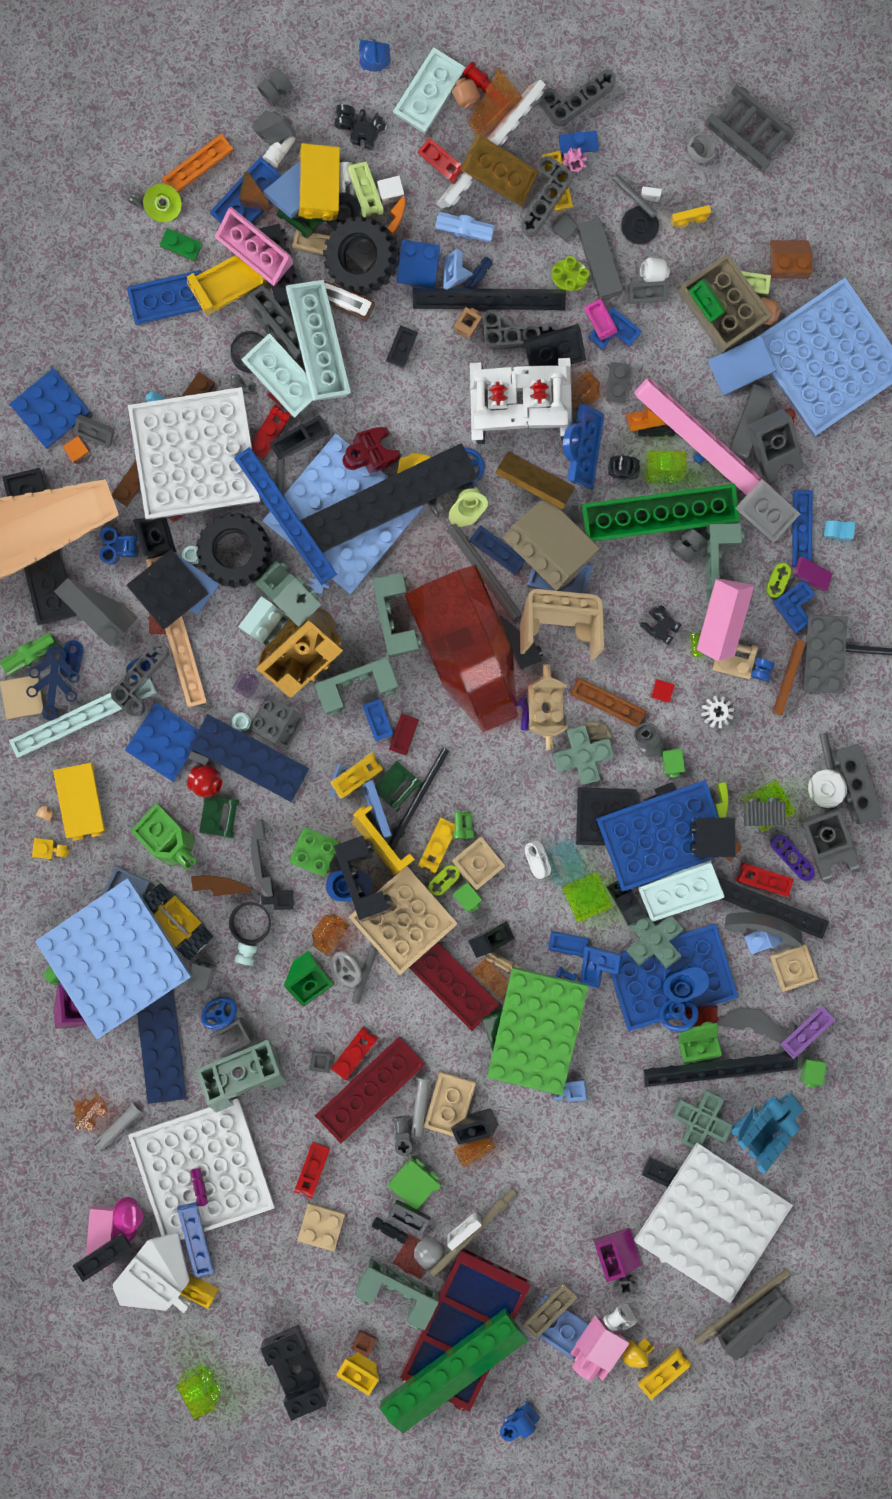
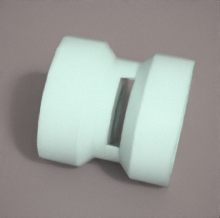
M239 942V953L235 956L234 961L253 966V955L257 951V946Z

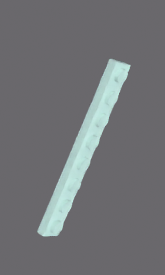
M151 678L135 694L139 699L144 700L157 693ZM138 680L131 683V685H136L138 683ZM118 691L117 698L119 700L125 698V691ZM111 693L17 736L9 740L16 757L20 758L122 710V708L112 700Z

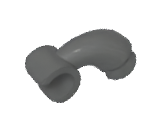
M239 374L231 375L230 383L233 388L242 387L243 393L257 394L256 391H249L251 386H257L254 382L244 386Z

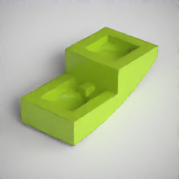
M726 782L716 784L720 803L714 805L718 817H726L728 791Z

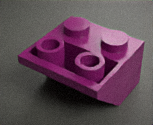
M630 1228L593 1239L607 1282L625 1277L642 1265Z

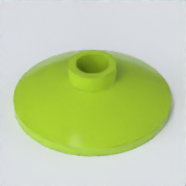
M158 183L152 185L145 192L143 206L150 218L164 223L174 220L179 215L182 201L175 188L168 184ZM164 198L167 203L163 205L159 200Z

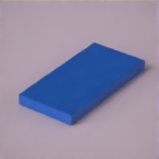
M260 156L210 211V214L219 223H222L228 208L232 207L253 224L272 203L263 195V191L282 175Z
M201 270L127 287L135 325L203 310L187 284V276L193 273L197 276L202 273Z

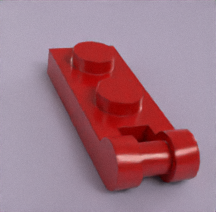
M430 137L417 152L452 184H455L457 177L464 173L460 171L462 164ZM454 166L455 169L450 173L449 170Z
M276 404L272 407L269 415L251 441L252 451L263 460L271 449L269 442L278 438L292 416L289 412L280 410V407ZM275 416L281 419L279 424L273 421Z
M741 863L740 876H737L736 881L789 897L794 881L793 878ZM749 871L754 872L752 879L747 878Z
M364 1026L331 1067V1070L345 1081L379 1038L375 1034H370ZM362 1037L368 1041L366 1045L359 1042Z
M312 1141L294 1190L295 1193L306 1194V1197L312 1199L330 1147ZM306 1181L311 1183L310 1188L304 1186L303 1182Z

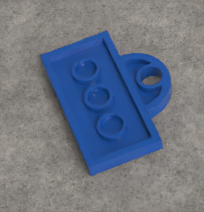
M579 404L576 414L577 421L568 425L563 438L564 453L570 461L568 481L586 489H593L605 414L586 404Z

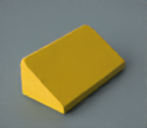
M188 1273L190 1281L180 1295L209 1309L219 1288Z

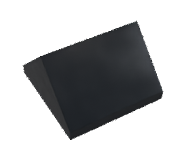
M166 517L133 520L144 558L148 560L160 557L171 549L176 552Z

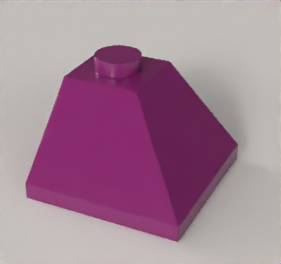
M58 985L54 1005L55 1029L76 1028L87 1025L63 985Z

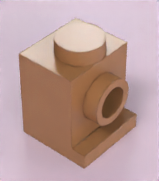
M465 307L454 325V331L470 341L482 321L481 314L473 308L468 309ZM471 321L472 326L468 327L465 325V322Z

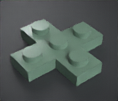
M585 724L567 729L571 748L553 752L558 772L577 767L582 785L599 781L600 775L596 762L614 757L610 739L605 738L590 742Z
M644 913V918L629 925L640 940L628 948L626 952L638 966L654 955L667 969L681 958L680 953L670 942L683 932V928L672 915L655 926Z
M705 1090L698 1107L682 1099L679 1100L672 1117L688 1125L681 1140L682 1144L693 1149L696 1143L703 1144L707 1134L725 1143L733 1125L716 1116L724 1101L722 1097Z

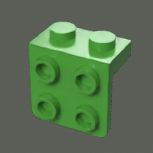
M303 828L290 857V863L324 877L332 866L331 860L333 855H336L334 845L339 844V841L311 829Z
M705 1022L701 1026H692L686 1031L679 1032L678 1042L683 1064L722 1056L717 1037L719 1028L717 1023Z
M411 1156L392 1178L388 1186L407 1204L418 1209L434 1190L437 1191L441 1187V1178L436 1172H430L421 1159H415Z

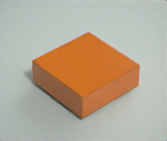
M79 436L62 446L73 463L90 453Z

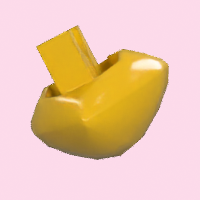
M645 1338L638 1345L635 1344L634 1340H627L629 1345L621 1355L624 1364L631 1368H644L648 1366V1354L654 1347Z

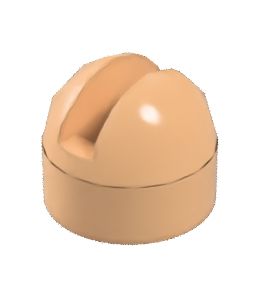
M47 806L40 807L36 813L37 817L44 818L48 822H50L53 815L52 809Z

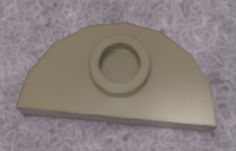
M588 721L582 724L586 725L590 741L612 738L609 728L599 721Z

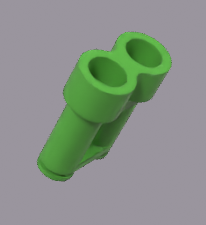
M454 812V839H474L471 812ZM462 816L465 818V826H464V828H463Z

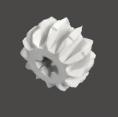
M713 696V702L710 699L706 700L709 706L702 705V709L707 710V712L701 713V716H708L704 723L711 721V728H714L716 722L717 727L722 728V722L725 725L729 724L726 718L733 719V716L728 713L734 711V708L728 709L727 706L731 702L727 701L724 704L725 697L723 696L719 702L717 696ZM719 707V711L722 712V715H718V717H716V713L713 712V710L718 709Z

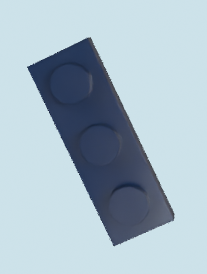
M481 525L469 540V542L513 575H516L525 563V560L515 550Z

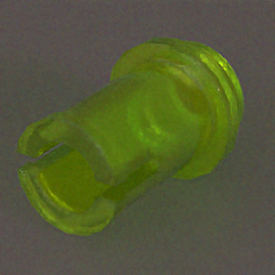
M701 633L689 634L692 648L690 654H692L693 658L704 656V653L697 650Z

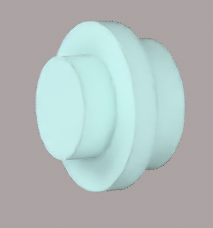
M196 546L186 547L182 552V558L191 565L197 564L199 562L196 555L198 548Z
M237 713L232 718L233 728L241 732L246 731L251 725V719L246 713Z

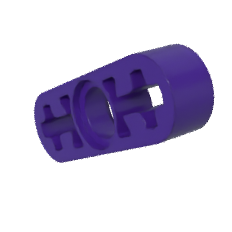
M776 835L771 839V848L799 879L809 881L814 877L815 870L813 866L785 836ZM777 839L784 840L782 844L786 849L789 846L791 847V849L787 850L784 853V855L781 854L782 852H784V850L781 847H775L777 844ZM791 852L797 855L795 863H789L787 860V856ZM801 861L804 862L803 864H801L803 868L810 869L808 871V873L810 874L808 877L805 875H801L803 871L799 867H797L796 870L794 868L795 866H798L801 863Z

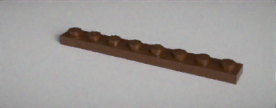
M198 372L181 397L208 393L215 385V382L201 372ZM137 461L133 463L111 494L114 499L126 507L129 506L141 489Z

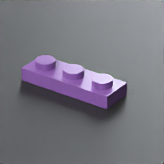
M821 1006L780 1045L794 1059L825 1031L835 1019Z

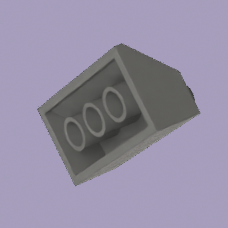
M776 1287L773 1288L718 1337L722 1348L734 1360L743 1358L747 1355L748 1349L753 1345H758L767 1332L770 1333L777 1327L778 1322L791 1315L793 1307Z

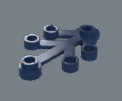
M60 646L49 648L46 653L47 658L36 667H31L28 671L31 678H37L42 670L51 665L50 673L34 686H29L26 690V694L33 698L37 696L42 688L49 684L47 706L42 710V716L46 720H54L58 714L55 707L57 685L64 692L67 701L74 702L77 699V693L71 690L58 674L60 666L68 675V680L71 683H76L79 680V674L73 671L65 661L66 653ZM58 652L60 654L59 659H54L52 654ZM37 669L38 675L32 676L31 670ZM72 673L77 675V679L74 681L70 679ZM30 688H34L36 690L35 695L29 694L28 691ZM70 692L75 694V698L72 700L68 698ZM48 709L53 710L54 714L52 716L46 715Z

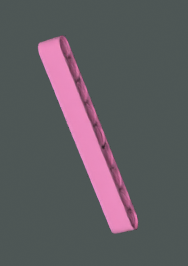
M647 377L635 390L634 393L638 399L735 484L745 495H748L762 479L651 378Z

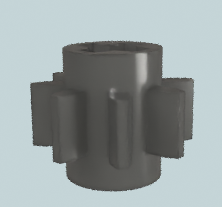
M632 1274L629 1277L625 1276L616 1279L617 1284H614L613 1288L619 1289L617 1291L618 1296L623 1294L628 1299V1295L631 1293L636 1294L633 1287L638 1285L635 1281L631 1282L633 1280ZM628 1283V1285H629L628 1288H627V1287L622 1288V1284H625V1285H626V1284Z

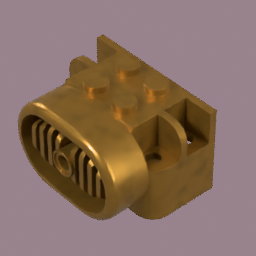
M318 608L299 627L289 619L283 628L277 631L276 637L262 650L256 669L288 697L292 698L308 682L312 683L317 678L318 673L321 670H327L331 665V661L343 652L344 649L340 646L341 638L336 633V623L331 614L322 608Z

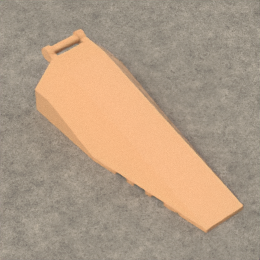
M106 479L82 483L76 486L70 485L59 489H48L42 492L0 498V580L22 570L118 517L119 514Z

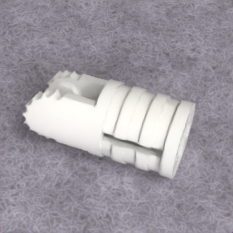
M291 135L272 144L262 158L268 164L277 168L284 155H286L295 142V137Z
M341 162L339 163V193H346L345 186L348 185L349 194L356 198V192L347 169L353 163Z

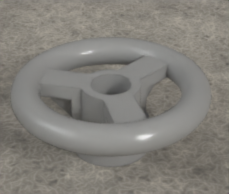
M339 951L335 953L331 960V966L336 978L348 987L358 985L361 981L359 961L347 952ZM338 958L340 959L342 965L340 972L337 967ZM351 975L355 978V980L348 981L344 978V976Z

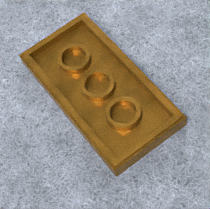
M476 134L460 168V171L522 207L539 173L537 169L480 134Z
M509 451L495 472L500 477L560 509L565 507L575 489V486Z

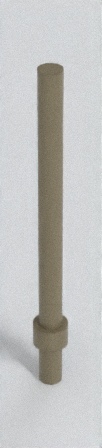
M513 1189L502 1199L499 1198L494 1203L495 1206L481 1219V1227L455 1249L450 1250L429 1271L433 1277L500 1211L503 1212L508 1207L507 1204L517 1195Z
M785 1269L713 1325L711 1323L705 1327L706 1330L694 1338L696 1343L700 1345L710 1336L714 1337L718 1334L717 1331L787 1279L790 1276L789 1272Z

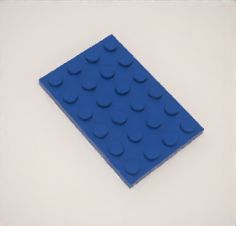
M701 780L596 818L622 892L717 858L694 857L693 853L690 852V842L693 841V833H690V822H693V817H718L706 780Z
M715 923L681 933L670 943L680 953L681 958L667 969L654 955L638 966L626 950L619 952V954H623L621 973L618 975L610 973L628 1031L661 1021L660 1010L670 1000L664 994V982L669 976L687 968H701L709 977L707 990L700 996L691 999L698 1010L738 998ZM686 1004L685 1014L692 1012V1009Z

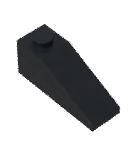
M502 615L499 616L497 619L520 671L541 662V657L544 656L540 646H536L534 642L525 654H520V630Z

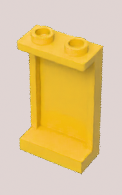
M301 143L299 153L300 202L298 216L306 219L321 218L325 221L337 219L339 211L340 147Z
M235 255L197 276L194 273L187 276V284L204 313L208 316L265 285L266 279Z
M94 763L53 770L66 838L72 837V841L84 839L83 835L91 834V837L103 835L102 831H107V827L104 826L94 774L96 770Z
M364 805L353 814L355 818L351 822L361 835L371 840L374 852L394 876L415 859L411 854H408L402 860L398 858L365 816L373 807L370 805L366 808Z

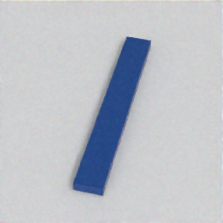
M249 447L234 457L319 583L323 585L338 575L252 449Z

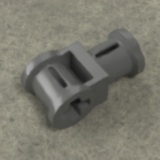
M409 1115L392 1118L396 1131L395 1150L401 1156L410 1154L414 1144L408 1128L407 1120ZM402 1142H405L406 1145H409L406 1150H404L403 1147H400Z

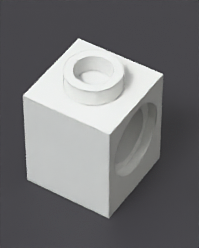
M400 176L377 181L378 188L376 189L382 205L397 202L402 197L404 198Z

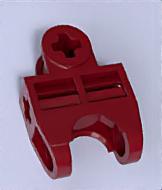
M376 427L355 435L354 444L347 447L342 463L348 470H356L365 466L368 473L372 474L389 467L399 460L402 455L399 450L393 451V449H386L382 446L381 440L388 437L390 431L387 427Z

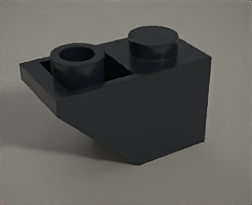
M618 881L607 886L610 895L628 926L645 917L640 904L630 889L622 892Z

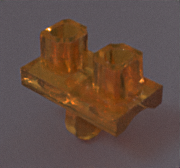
M97 1094L90 1101L85 1098L82 1102L76 1100L73 1103L76 1108L73 1112V1115L76 1116L74 1119L75 1128L79 1131L83 1128L90 1132L96 1125V1121L91 1118L92 1115L95 1113L102 1118L107 1113V1107L102 1103L101 1097Z

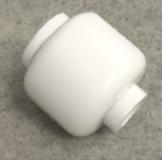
M650 257L642 262L640 276L643 277L645 282L664 281L665 278L669 277L670 268L664 259Z

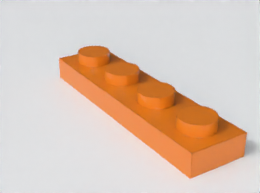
M221 133L164 176L161 181L172 186L179 193L234 152V150Z

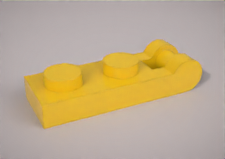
M373 752L367 754L362 760L330 782L339 798H344L383 770L381 764H378L375 760L376 756ZM370 764L371 769L368 770L366 765Z
M440 817L418 864L419 867H426L430 869V872L436 873L454 835V823ZM429 855L436 857L434 863L427 860Z
M679 1348L674 1350L670 1356L638 1382L639 1387L650 1400L691 1366V1362L682 1356L683 1353ZM675 1361L679 1363V1366L676 1368L673 1366Z

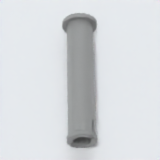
M417 1076L418 1084L410 1135L413 1136L415 1134V1136L421 1137L423 1136L429 1081H432V1079Z
M133 1101L131 1106L93 1143V1146L99 1152H102L139 1113L142 1114L144 1112L143 1109Z

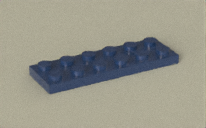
M207 714L189 747L292 802L310 769Z
M173 989L137 1013L148 1104L187 1099Z

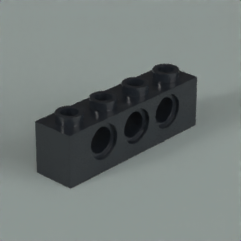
M280 224L259 228L261 232L291 255L290 248H286L284 241H287L285 229L281 230ZM294 266L288 269L276 285L273 286L271 284L274 299L280 306L290 304L286 287H281L280 283L287 280L290 282L289 285L295 284L293 278L297 276Z

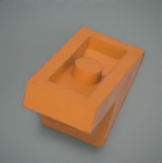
M645 404L643 411L626 414L630 432L666 425Z

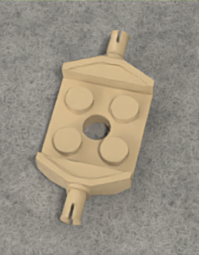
M543 664V677L528 685L530 731L546 738L545 750H554V736L568 729V726H564L563 688H566V684L550 676L551 664ZM544 702L548 705V710L546 713L542 710V704Z

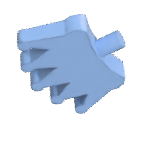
M309 578V581H312L314 584H308V587L313 588L315 593L322 594L323 588L329 589V585H321L317 578Z

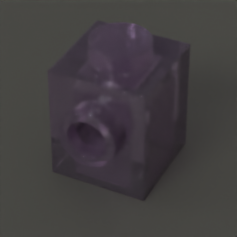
M247 671L246 674L241 672L232 689L251 699L260 683L256 681L257 677Z

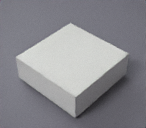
M643 186L640 196L646 201L658 202L662 189Z

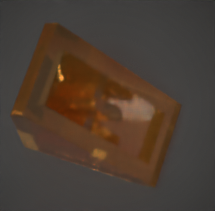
M244 172L239 196L241 206L267 211L271 209L268 200L249 172Z

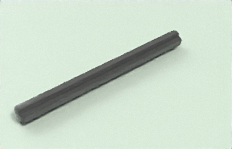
M453 524L447 529L448 533L512 621L518 619L521 613L458 525Z

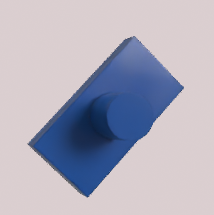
M597 130L588 132L578 131L576 133L559 135L558 137L561 156L564 153H568L571 147L573 149L581 148L582 153L599 151Z

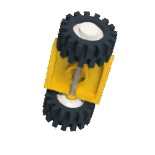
M160 883L143 899L152 913L157 910L154 916L175 948L183 940H187L178 951L189 961L214 936L204 926H201L192 935V932L202 922L176 896L163 905L171 896V893Z

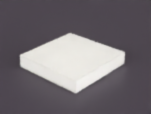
M474 1212L447 1235V1246L451 1251L482 1226L481 1216L478 1212Z

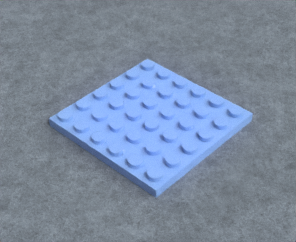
M843 278L761 334L776 368V372L772 373L771 376L813 437L892 385V345L846 278Z
M335 433L284 494V497L298 518L302 520L389 477L382 471L369 474L365 466L356 470L346 469L342 463V458L347 447L350 445ZM422 505L324 552V556L338 574L332 580L351 595L424 506ZM270 511L262 522L295 548Z
M127 878L35 941L96 1039L101 1038L192 977L189 969L131 878Z

